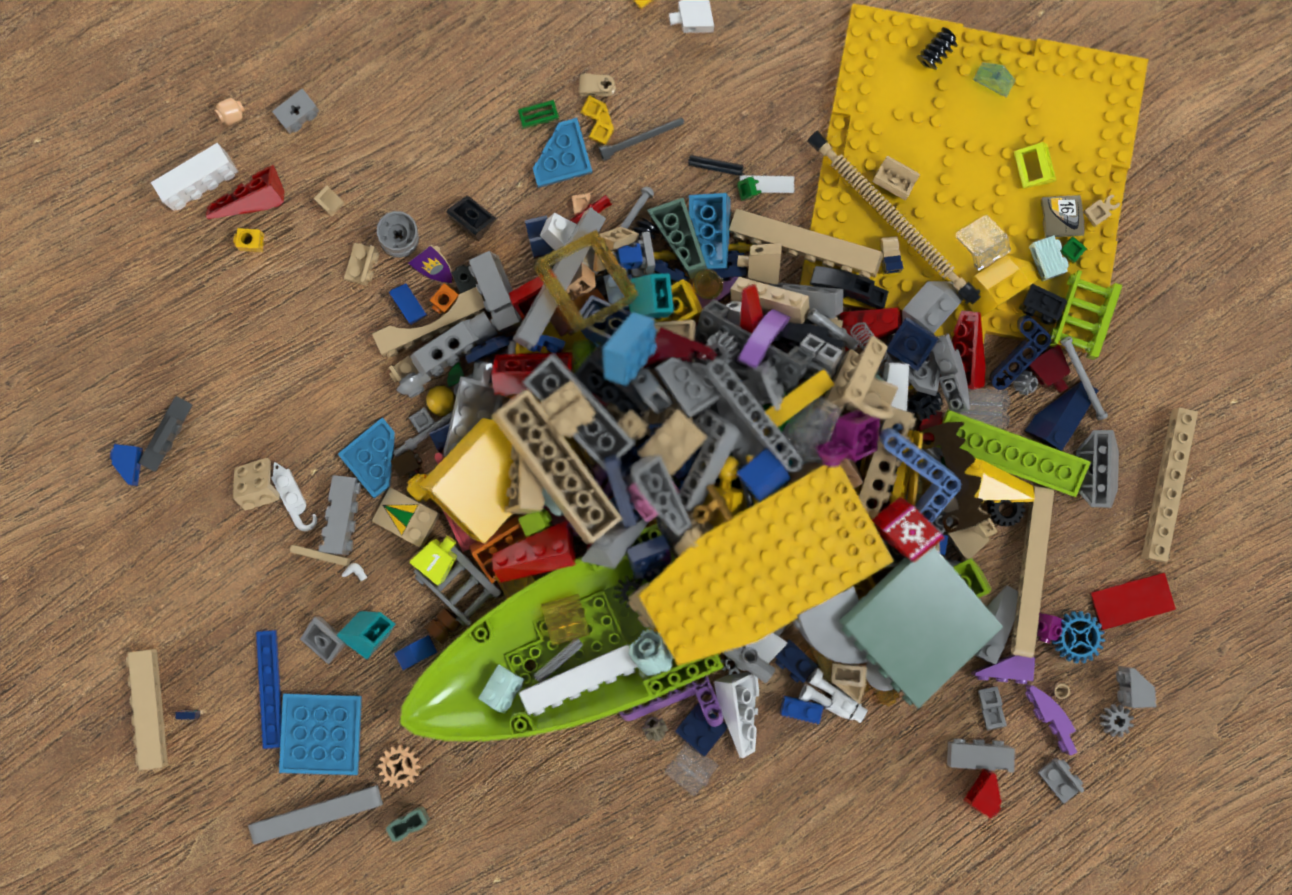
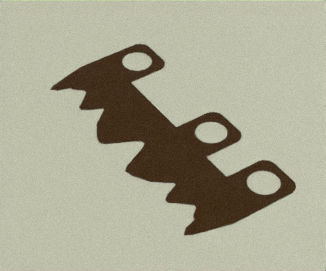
M946 422L919 431L923 435L930 432L935 437L934 442L930 445H926L922 440L921 448L927 450L941 446L947 468L961 482V488L954 496L956 497L959 509L942 515V522L947 533L976 526L992 516L978 510L983 499L974 497L980 488L981 477L965 474L966 469L976 460L970 452L960 448L966 440L956 435L959 428L965 422ZM949 480L947 485L951 484L953 480ZM953 515L958 518L959 524L957 527H948L946 520L949 516Z

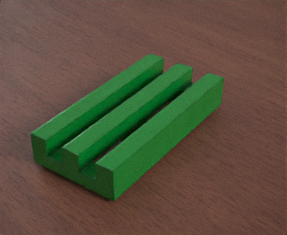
M554 100L518 109L523 129L559 120ZM552 106V109L523 116L525 113ZM553 113H554V115H551V116H547V117H544V118H540V119L532 120V121H529V122H525V121H527V120H531V119H534V118H538V117H542V116H545V115H549V114H553Z

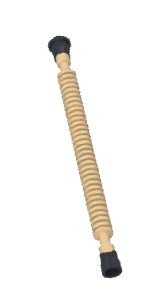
M818 130L808 138L807 142L817 152L820 151L824 156L827 155L833 161L831 166L835 167L836 171L839 170L838 173H842L841 176L845 177V180L850 185L852 184V187L859 191V194L866 198L867 202L870 201V205L874 204L872 207L874 209L877 207V212L881 210L879 214L881 216L884 214L883 218H887L886 221L888 223L891 221L890 225H894L893 228L897 229L898 233L901 232L900 235L904 236L905 240L908 239L907 242L911 243L912 247L915 246L914 249L918 250L919 254L922 253L921 257L926 256L924 260H929V265L933 263L932 268L937 266L936 272L941 270L938 273L939 275L944 273L943 279L948 277L954 283L953 286L958 290L957 293L966 301V305L969 303L973 305L981 297L979 295L981 291L977 290L963 278H959L953 272L955 267L949 268L951 263L949 262L946 265L948 260L942 261L944 256L942 255L939 258L941 253L935 254L937 249L935 248L932 251L934 246L928 247L930 242L925 243L927 239H922V234L918 236L920 232H915V227L911 229L913 225H908V220L904 222L906 218H901V213L897 215L899 211H894L896 209L894 206L890 208L892 204H887L889 201L887 199L884 201L885 197H881L882 194L880 192L877 194L878 190H874L875 187L871 186V183L864 179V176L857 172L858 170L853 165H850L851 163L847 162L846 158L843 159L844 156L842 154L838 156L827 143L828 140Z

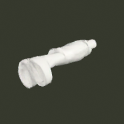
M815 668L808 677L807 682L829 693L831 699L805 684L800 692L799 700L805 702L814 700L824 705L828 711L851 721L854 719L861 723L868 710L861 706L862 703H857L843 690L823 679V672L819 668Z

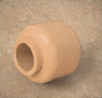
M227 98L216 104L214 114L220 124L224 123L226 126H230L242 120L244 108L240 101L236 102L233 98Z

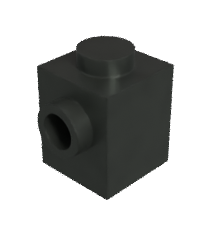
M460 265L455 268L452 275L460 294L476 287L477 281L471 275L469 265Z

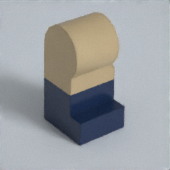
M897 236L881 238L883 274L900 273L903 270V262L901 261Z

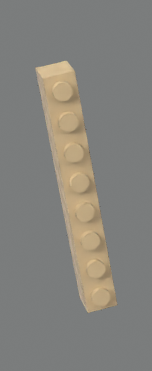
M736 209L729 228L733 238L737 240H751L750 243L754 245L782 243L781 250L786 251V254L797 257V255H801L807 261H821L824 266L833 268V266L841 267L840 270L850 273L854 271L870 279V276L876 278L883 258L881 251Z

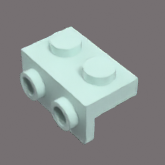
M498 664L478 699L493 709L505 713L510 708L515 695L521 689L524 679Z

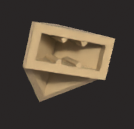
M833 663L831 683L837 685L860 704L866 685L867 667Z

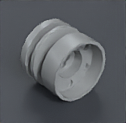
M393 211L380 219L377 225V236L382 249L388 255L403 258L415 251L419 243V234L416 223L410 215L401 211ZM402 234V239L398 238L396 240L395 235L399 236Z

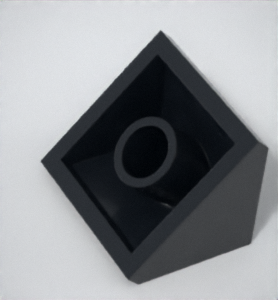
M468 195L446 211L448 217L477 241L482 238L497 219Z

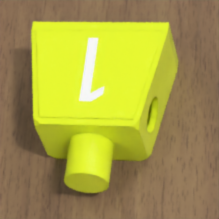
M446 536L442 543L435 539L409 563L435 584L440 585L445 581L457 558V555L451 551L456 541L450 536Z

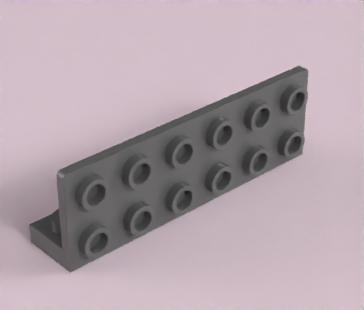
M714 299L702 309L695 330L696 338L699 343L706 346L709 337L720 331L722 333L728 332L729 337L734 336L733 340L738 342L737 348L740 350L733 362L746 369L749 365L738 359L752 334L724 319L729 314L730 308ZM770 345L760 363L769 360L771 366H774L777 371V383H781L784 392L789 394L795 390L802 370L812 361L813 355L797 346L787 355Z

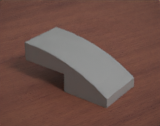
M998 687L978 690L986 730L1006 727L1007 724L1002 710L1003 704Z

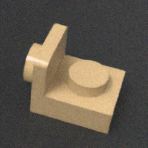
M409 355L396 365L389 367L392 371L389 375L395 383L397 381L400 382L411 373H419Z

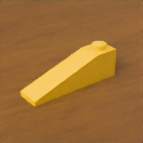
M976 459L965 471V474L981 477L980 488L974 497L982 498L983 502L984 500H993L994 503H1000L1001 500H1009L1011 502H1034L1035 500L1033 485L983 460Z

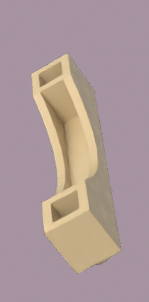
M474 287L459 294L451 309L440 319L429 325L412 329L388 326L372 333L381 355L390 358L397 355L398 351L403 348L408 350L415 347V343L421 340L423 342L429 341L433 338L432 335L437 333L443 334L450 327L476 317L482 312L485 313L487 310L484 306L482 295L478 292L477 287Z

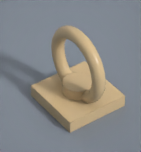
M874 377L861 407L856 408L849 402L846 409L852 412L859 409L868 415L880 418V423H883L884 419H890L895 414L891 403L898 390V386Z

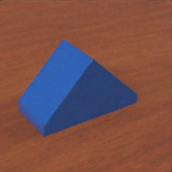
M428 635L394 654L402 670H405L438 651Z

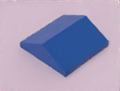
M767 448L762 450L736 473L758 502L774 494L790 480L783 464Z

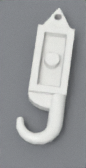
M274 462L271 479L295 526L301 531L312 530L317 524L316 514L312 515L313 521L310 525L302 523L299 515L305 511L306 501L290 469H286Z

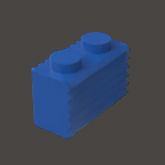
M783 695L780 708L782 716H789L790 718L808 721L809 723L812 722L813 724L816 723L817 725L820 723L823 705Z

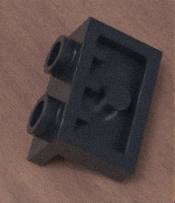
M1031 284L1019 309L1023 310L1022 312L1026 315L1039 318L1044 324L1053 325L1059 320L1068 300L1035 284Z

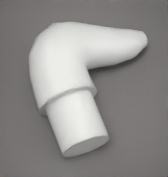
M351 563L342 574V577H346L354 572L360 581L367 578L363 568L357 563Z

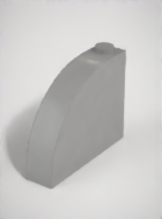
M853 586L826 602L798 614V618L793 620V624L797 629L799 628L805 640L827 658L846 664H859L869 661L865 657L868 654L864 650L861 652L854 645L855 639L852 636H846L841 630L843 626L839 623V620L859 602Z

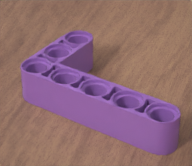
M707 675L703 677L704 681L700 684L692 681L686 684V688L683 691L674 689L668 692V696L664 699L656 697L650 700L647 706L639 704L632 707L631 712L627 714L623 713V711L619 712L622 719L632 721L696 694L709 725L719 726L724 719ZM704 695L712 696L709 701L702 700ZM712 712L719 713L716 719L709 718Z

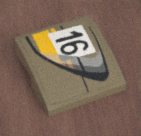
M1080 195L1042 197L1041 206L1044 216L1042 223L1045 238L1053 235L1055 237L1084 236V217Z

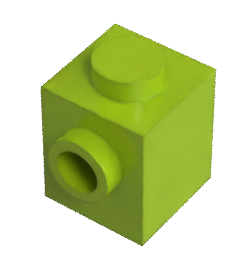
M545 509L527 514L518 519L526 537L533 536L552 527L551 515Z

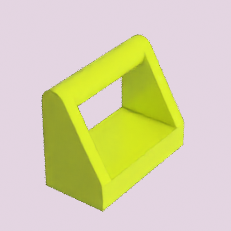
M1041 142L1014 151L1023 189L1056 181L1046 143ZM1037 151L1043 178L1029 182L1023 154Z

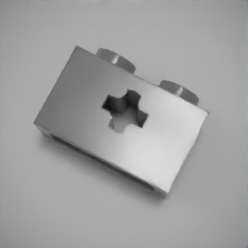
M301 89L272 112L289 134L300 130L302 124L306 121L313 120L317 116L319 109L306 92Z

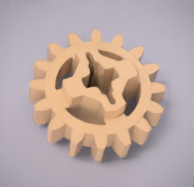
M402 744L398 746V749L392 746L391 752L388 750L384 751L386 757H380L383 763L379 764L378 768H382L383 771L379 773V776L385 775L383 782L389 780L390 787L394 783L397 784V788H400L402 783L407 787L409 785L408 781L413 783L415 781L413 776H419L420 774L416 771V769L421 768V765L417 764L420 757H414L415 750L409 752L410 746H407L405 749H403ZM401 753L399 758H391L392 755ZM408 757L410 758V760H411V762H412V766L409 765V763H408V760H407ZM402 760L403 768L399 772H397L398 766L395 764H398ZM387 766L391 769V775L388 772ZM402 774L409 775L404 779H398Z

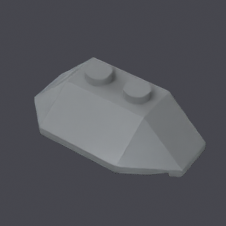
M928 281L902 310V323L905 318H909L934 334L959 306L963 298L957 293L958 290L953 286L954 283L952 281Z
M1093 430L1090 436L1076 450V456L1091 462L1078 492L1088 502L1090 507L1112 508L1118 491L1119 450L1113 430Z

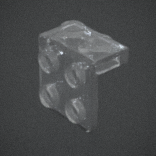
M988 215L982 216L956 233V238L972 254L974 266L978 271L989 266L1000 257H1004L1011 251L1009 236Z

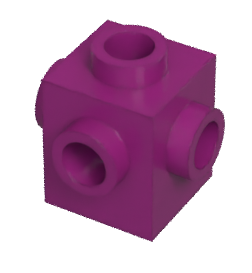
M1039 612L1038 640L1050 643V640L1057 641L1062 633L1061 620L1064 619Z

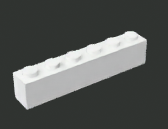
M628 644L520 691L519 694L528 715L532 713L534 716L545 712V707L550 705L552 708L563 704V699L568 697L570 700L581 696V691L587 689L588 692L599 688L598 684L604 681L606 684L617 680L616 676L622 673L624 676L635 672L634 668L637 665L629 655L630 648Z

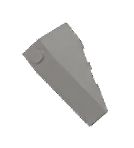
M661 456L643 457L632 465L631 475L640 494L676 535H680L692 526Z
M635 510L634 513H637L638 520H636L637 525L625 528L623 520L619 521L593 543L582 557V561L615 568L649 521L646 523L639 512Z
M1006 586L987 606V609L1003 628L975 656L996 665L1013 626L1018 596L1017 590Z

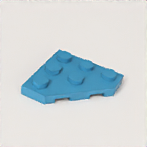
M577 118L558 123L551 139H549L540 158L535 163L533 172L538 188L592 173Z
M383 417L338 453L339 457L374 499L390 487L392 472L391 460H393L395 431Z

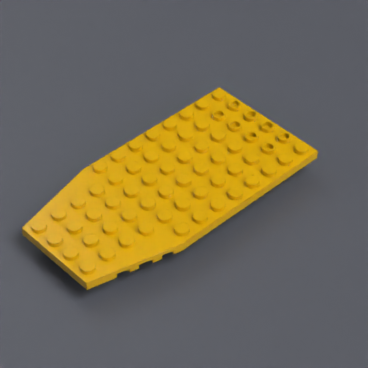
M822 465L761 502L737 514L731 520L725 521L703 534L694 542L698 545L697 547L693 548L691 545L684 550L638 596L676 663L681 665L755 643L797 619L798 614L826 602L894 561L842 466L829 467Z

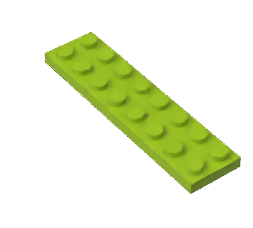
M947 409L942 424L946 422H965L959 428L956 435L966 440L960 448L970 452L974 458L983 460L1007 473L1074 497L1077 496L1091 463L1089 460Z

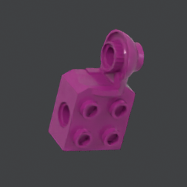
M859 409L839 417L835 428L832 430L831 441L816 447L817 454L823 460V464L829 467H837L841 465V461L845 458L857 461L877 451L880 418L868 415Z

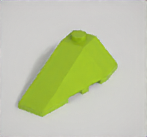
M973 558L952 567L978 598L990 593L991 587L983 571Z

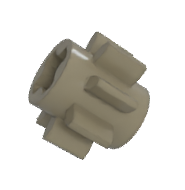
M656 717L649 718L645 722V727L642 728L647 739H653L655 742L662 740L665 737V731H668L663 718L658 720Z

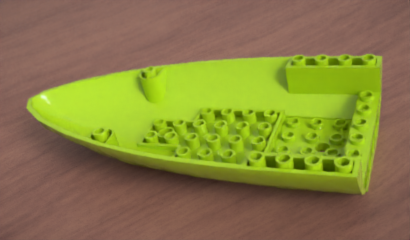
M660 522L643 529L630 548L664 535L667 541ZM670 549L671 560H672V563H673V562L675 561V558H674L673 553H672V551H671V549ZM627 552L615 568L586 563L582 561L581 557L575 560L576 565L557 569L517 592L480 618L449 645L419 677L402 705L400 724L414 735L443 741H491L533 736L581 725L624 711L724 667L718 654L678 665L675 659H672V667L667 672L660 671V674L657 673L656 675L647 676L637 666L634 668L635 672L624 676L622 673L616 676L617 680L606 684L604 681L598 684L599 688L588 692L586 689L581 691V696L570 700L568 697L563 699V704L552 708L550 705L545 707V712L534 716L533 713L528 715L519 692L540 683L536 680L534 674L574 639L578 638L583 646L545 680L622 646L635 644V640L641 637L640 634L647 629L649 630V627H644L638 620L640 616L637 613L638 611L634 612L631 607L626 608V601L622 605L619 604V600L622 597L615 598V594L620 593V591L614 589L615 586H622L618 583V580L620 579L625 583L624 576L627 575L631 581V577L634 575ZM643 579V582H642L641 585H644L645 583H647L646 579ZM629 587V591L626 594L631 595L636 590ZM527 660L535 661L536 668L534 670L526 668ZM498 664L524 679L521 689L517 692L510 708L505 713L493 709L478 699Z

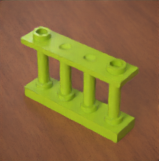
M1078 270L1071 274L1068 279L1067 285H1069L1065 297L1068 301L1057 321L1056 327L1052 328L1050 332V345L1054 346L1058 344L1059 340L1061 341L1070 336L1062 333L1066 322L1092 331L1091 333L1094 334L1092 341L1087 342L1072 337V344L1086 349V358L1095 360L1099 358L1123 285L1114 283L1110 287L1104 288L1081 280L1082 271ZM1077 286L1103 295V298H1106L1104 305L1098 306L1074 297ZM1071 304L1098 313L1097 315L1100 316L1098 323L1093 324L1068 315Z

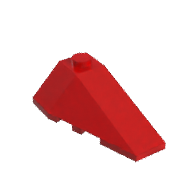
M755 284L743 288L741 298L740 328L753 334L763 319L757 286Z
M961 311L953 331L952 344L954 350H959L968 389L974 390L985 385L986 367L981 312Z

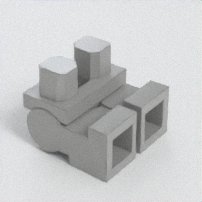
M809 333L800 343L799 348L813 355V358L802 370L799 380L802 378L808 380L822 369L832 378L843 351L829 343L824 346L825 341Z

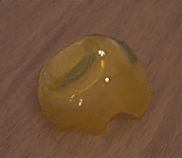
M702 269L697 272L693 279L695 293L704 299L713 300L723 291V279L711 269Z

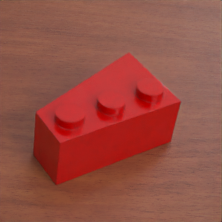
M898 308L848 311L840 313V320H842V328L846 329L850 336H852L851 329L853 326L863 322L877 339H882L898 331L902 324L901 310ZM865 325L856 326L852 330V334L855 332L854 335H857L865 329ZM868 333L859 338V341L866 337ZM870 336L867 337L865 340L861 341V343H864L867 339L870 338Z

